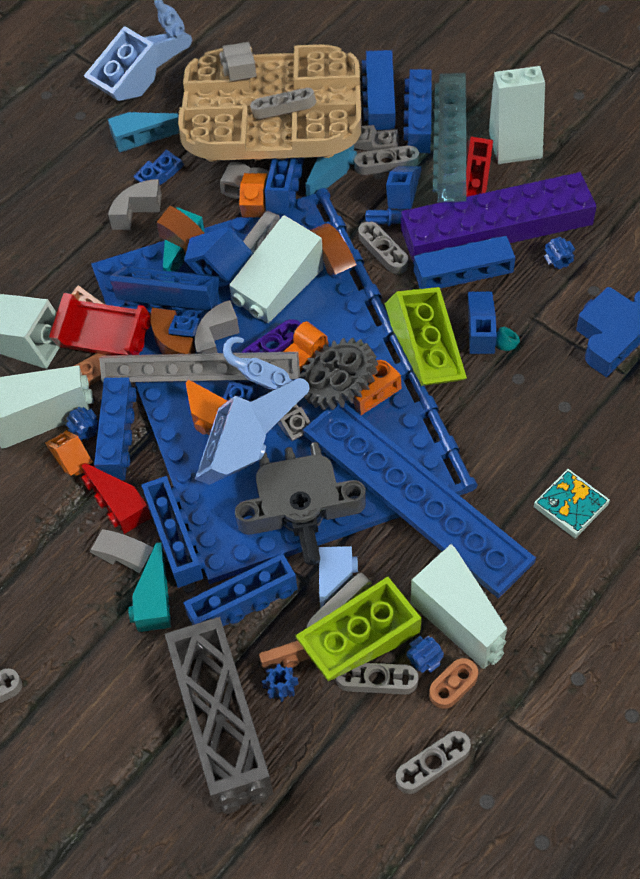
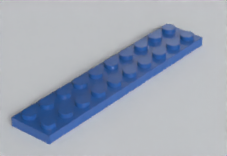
M346 403L343 408L339 404L336 405L334 410H331L329 407L303 429V434L312 443L317 442L319 448L356 480L360 481L369 491L443 552L452 544L474 578L497 598L504 594L535 563L536 557Z

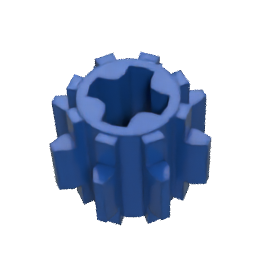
M565 238L551 239L545 245L547 254L544 257L549 265L553 264L555 268L561 269L569 266L574 261L573 257L575 256L572 252L575 251V248L570 241L566 242Z
M77 407L66 418L68 421L66 423L69 428L68 431L77 435L80 440H88L90 437H94L98 431L99 422L92 409L87 410L85 407Z
M419 636L410 643L411 647L406 655L418 672L423 673L428 670L431 673L441 665L440 661L444 657V653L440 645L432 637L427 636L422 639Z
M279 663L276 665L277 668L266 670L268 677L262 681L263 688H268V698L278 697L283 702L286 696L294 697V686L298 685V678L293 677L292 667L282 668Z

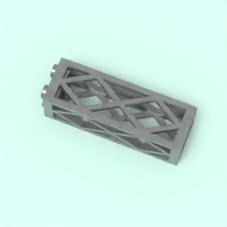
M220 617L166 633V641L216 812L229 814L239 810L241 805L250 802L252 804H260L269 799L268 796L274 795L270 776ZM208 655H212L223 664V668L211 660ZM193 660H196V663H195V666H194V670H193L192 676H191V678H190V677L188 676V673H189V670H190L192 661H193ZM203 663L220 676L214 697L197 684ZM226 682H227V683H228V687H227V690H226V693H225V697H224V700H223V704H221V703H220V702H221V698H222V695H223V692H224V688H225V685H226ZM194 692H196L206 702H208L211 705V708H209L204 702H202L198 697H196L194 695ZM233 692H235L243 721L229 711ZM194 705L208 716L203 736ZM226 718L230 722H232L237 728H239L243 733H245V735L243 736L229 723H227L225 721ZM216 722L217 725H216V728H215V732H214V735H213V739H212V742H211V746L209 747V746H208L209 740H210V737H211V733H212V730H213L214 723ZM223 729L242 744L235 768L216 753ZM247 753H248V757H247L246 765H245V768H244V772L242 773L243 767H244V764H245V760H246V756H247ZM255 759L258 768L252 769ZM214 761H215L220 767H222L227 773H229V774L231 775V777H230L228 774H226L221 768H219V767L214 763ZM213 772L222 780L215 781Z

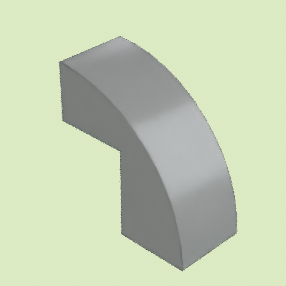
M159 179L134 184L116 197L108 213L112 230H130L133 212H160L162 194Z
M230 300L211 309L200 321L195 334L197 354L217 353L215 340L240 333L238 319Z

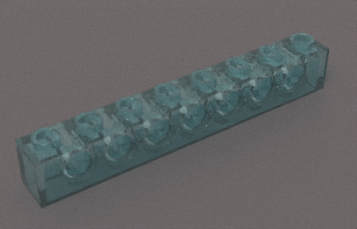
M466 73L439 74V83H435L433 193H438V202H466Z

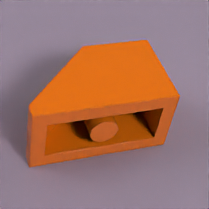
M244 173L240 183L239 199L242 217L261 218L266 212L265 187L267 173Z
M188 380L186 388L194 427L201 434L210 435L218 408L226 403L227 400Z
M67 430L45 443L62 469L70 476L82 474L81 465L84 463H93L79 437Z

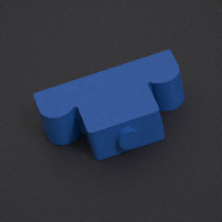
M607 287L594 300L590 299L579 314L576 330L589 339L585 360L589 366L605 377H608L640 345V291L635 294L632 302L611 287Z

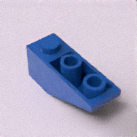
M398 166L389 172L386 183L388 208L398 210L412 208L421 166Z
M468 292L470 354H495L497 333L492 292Z

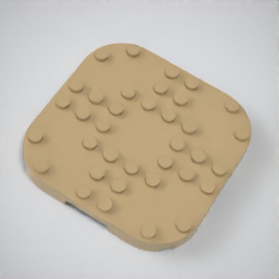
M295 45L294 53L253 55L256 77L230 81L229 76H224L219 52H223V49L204 53L205 56L201 57L199 61L194 58L185 69L182 108H180L178 119L180 140L187 151L198 157L205 158L207 161L301 157L330 158L334 154L350 148L361 135L359 62L352 53L346 55L339 47L330 45ZM303 88H311L314 91L317 102L309 109L256 119L250 107L251 103L258 98Z

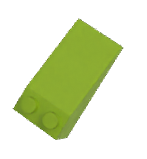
M440 287L397 291L385 303L391 327L421 386L467 379Z
M386 577L297 634L296 639L327 681H330L399 647L420 633L422 618L391 579Z

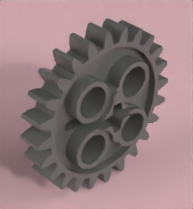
M342 338L340 344H337L334 340L329 348L327 345H323L324 351L319 352L316 350V357L308 358L310 364L302 367L305 372L300 374V378L305 379L309 384V392L304 397L315 408L320 406L322 410H325L329 405L331 410H334L337 404L343 408L347 400L352 404L354 403L353 397H362L360 391L362 389L369 390L370 388L367 383L375 381L372 375L378 373L376 366L379 364L373 350L367 343L364 344L361 339L356 342L354 338H351L347 343L345 338Z

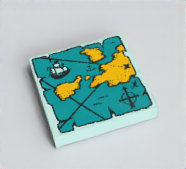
M567 469L534 502V508L576 539L609 505L610 500Z

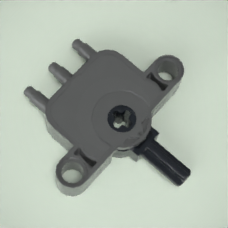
M317 442L311 443L310 456L296 458L293 449L287 447L284 450V461L270 463L265 452L261 460H259L260 469L256 474L259 498L240 502L235 508L238 529L246 535L281 529L284 525L289 531L294 532L295 537L299 536L305 564L314 566L321 560L315 533L318 532V526L321 524L323 517L329 520L361 513L366 506L365 487L357 480L336 483L332 464L328 458L322 456ZM357 496L358 498L351 499L349 497ZM247 516H252L250 519H243Z

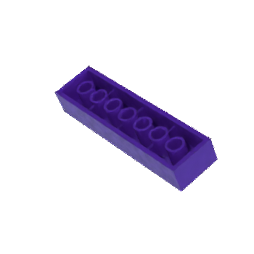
M581 172L404 210L401 211V231L414 264L415 255L443 250L448 247L466 245L471 242L489 240L494 237L507 236L509 243L590 226L593 225L597 206Z

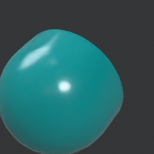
M500 327L496 332V347L500 350H513L520 342L518 335L507 327Z

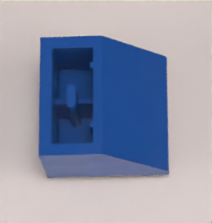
M228 226L191 237L184 261L197 274L218 276L219 288L230 285L254 253Z

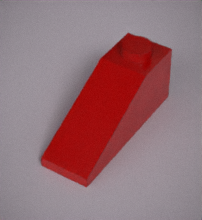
M470 137L466 143L461 198L486 193L493 140Z

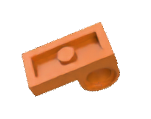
M305 321L296 329L293 335V344L283 352H299V368L301 372L304 365L310 364L308 358L316 357V350L322 352L324 351L323 345L328 346L327 335L310 322Z
M377 360L379 364L376 366L378 373L372 375L375 381L369 382L368 386L370 389H362L360 391L362 397L354 396L355 410L360 415H363L401 390V375L384 360Z

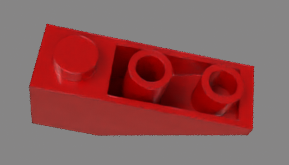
M87 463L81 465L84 476L81 477L83 483L88 490L93 489L96 495H94V498L100 508H107L109 511L107 517L114 528L119 526L125 534L151 518L148 505L134 486Z

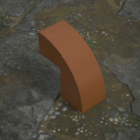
M169 206L157 221L159 237L182 247L185 255L190 238L205 234L193 220L172 206Z
M325 223L310 230L322 238L323 262L328 275L338 274L357 265L346 242L332 225Z
M152 308L151 326L160 352L162 354H195L193 338L169 334L168 329L174 316H177L176 311Z

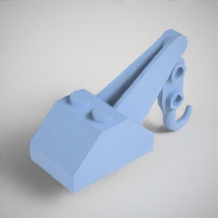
M154 0V3L158 10V20L166 34L142 37L124 26L84 75L90 84L118 101L140 97L155 80L156 68L191 45L192 37L184 32V23L174 8L164 4L162 0Z
M231 337L225 342L223 346L224 358L248 380L273 391L252 402L234 396L218 408L195 477L196 480L208 485L261 460L266 450V445H264L266 433L309 392V384L305 379L291 380L288 373L282 368L258 358H239L235 356L231 351V347L234 343L244 342V339L240 337Z

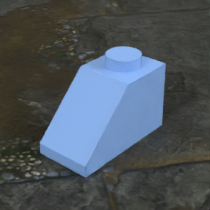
M352 546L319 547L321 558L319 562L320 609L353 578V573H358V556L352 557Z

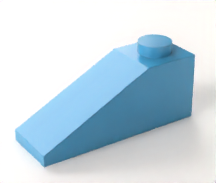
M128 112L108 119L111 135L119 152L179 133L178 114Z
M354 145L334 154L333 157L317 158L306 182V196L315 194L321 188L327 189L348 172L350 165H354V158L357 155V151H354Z

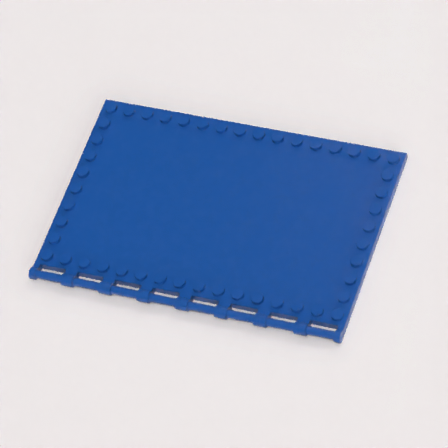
M321 188L315 194L296 199L295 205H291L290 213L279 215L280 219L285 215L308 230L325 223L332 225L346 242L357 265L338 274L328 275L323 262L324 269L269 323L262 319H256L245 308L236 306L231 300L229 285L219 287L218 305L228 300L231 301L238 319L240 333L215 340L217 353H223V346L231 337L244 339L243 343H234L231 347L232 353H242L246 347L289 319L298 320L301 324L305 321L310 322L327 335L328 348L331 347L334 340L337 344H340L342 338H345L347 343L351 338H354L356 342L361 339L364 344L367 343L377 357L376 360L388 362L401 375V390L361 416L459 496L475 490L478 485L475 479L470 477L458 453L460 449L454 437L449 435L438 414L439 408L433 396L428 394L425 386H421L391 327L387 311L381 301L382 296L364 268V260L360 252L354 248L346 232L347 227L342 217L338 216L330 200L328 189ZM322 203L330 221L324 222L316 205ZM235 218L204 228V233L229 226L244 241L260 218ZM165 241L91 264L106 305L137 309L138 305H142L150 314L152 308L174 310L177 316H179L181 310L172 309V306L169 305L150 307L148 303L143 302L136 305L126 304L125 300H118L110 282V276L124 266L163 270ZM186 262L178 270V272L197 274ZM349 271H356L364 287L363 290L358 291ZM373 305L382 323L381 326L376 327L367 306ZM186 307L185 310H195V308ZM151 325L146 331L144 348L139 355H162L155 342ZM176 335V336H182V337L193 338L194 346H195V336ZM276 341L266 344V347L269 349H275L279 346V343ZM391 341L401 361L400 363H394L385 345L386 342ZM410 379L420 398L419 402L414 403L403 380ZM233 380L192 382L223 398L229 382ZM187 381L135 382L173 487L176 486L180 497L179 504L181 508H184L187 515L188 528L193 531L196 539V550L198 553H201L204 560V571L209 585L246 572L281 554H284L286 558L302 552L299 536L295 537L294 532L289 531L284 525L281 529L246 535L238 529L235 516L236 506L240 502L259 498L256 483V474L260 469L259 460L241 471L210 485L195 479L209 434H201L194 427L186 388ZM260 385L253 401L273 390ZM305 397L297 403L299 408L302 407L310 422L325 411L320 406L315 408L312 403L309 404ZM348 400L345 401L347 405L355 410L354 403L351 404ZM430 418L440 438L439 442L434 443L423 419ZM278 423L266 433L264 445H266L265 452L270 463L284 461V450L287 447L293 449L296 458L311 455L310 445L312 442L304 435L291 442ZM321 450L322 456L328 458L332 464L336 483L356 480ZM450 458L461 483L455 485L443 461L444 459ZM365 487V509L355 515L329 520L323 517L321 524L318 526V532L315 533L317 545L331 542L400 516ZM351 496V497H349V498L355 499V498H358V497H357V496ZM247 516L243 519H250L252 516Z

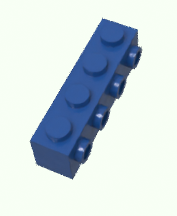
M392 50L366 51V60H362V74H367V76H362L363 89H367L366 92H363V105H368V107L364 108V121H368V126L374 125L376 130L395 129Z
M410 69V77L405 79V92H409V94H405L404 108H409V111L404 110V124L409 125L404 127V141H408V146L416 147L419 153H430L432 70Z
M305 157L272 159L265 187L266 211L277 215L290 213L291 205H295L296 191L299 189V178L302 175V165H304Z
M507 236L494 237L489 240L471 242L466 245L448 247L443 250L425 252L414 256V273L420 289L440 287L441 289L513 273L515 265V255Z
M129 377L104 378L94 462L95 468L120 480H125L126 468L130 466L128 448L129 445H132V431L130 428L131 424L134 423L133 402H136V388L132 387Z
M167 476L141 484L177 587L179 588L202 580L201 569L205 568V563L201 553H195L193 546L197 545L193 531H187L185 524L189 522L184 508H178L177 502H180V497L176 486L171 488Z
M281 554L183 602L187 616L192 625L220 617L223 626L229 623H238L245 615L253 611L264 610L271 602L279 598L285 599L291 596L297 590L296 575L284 554Z

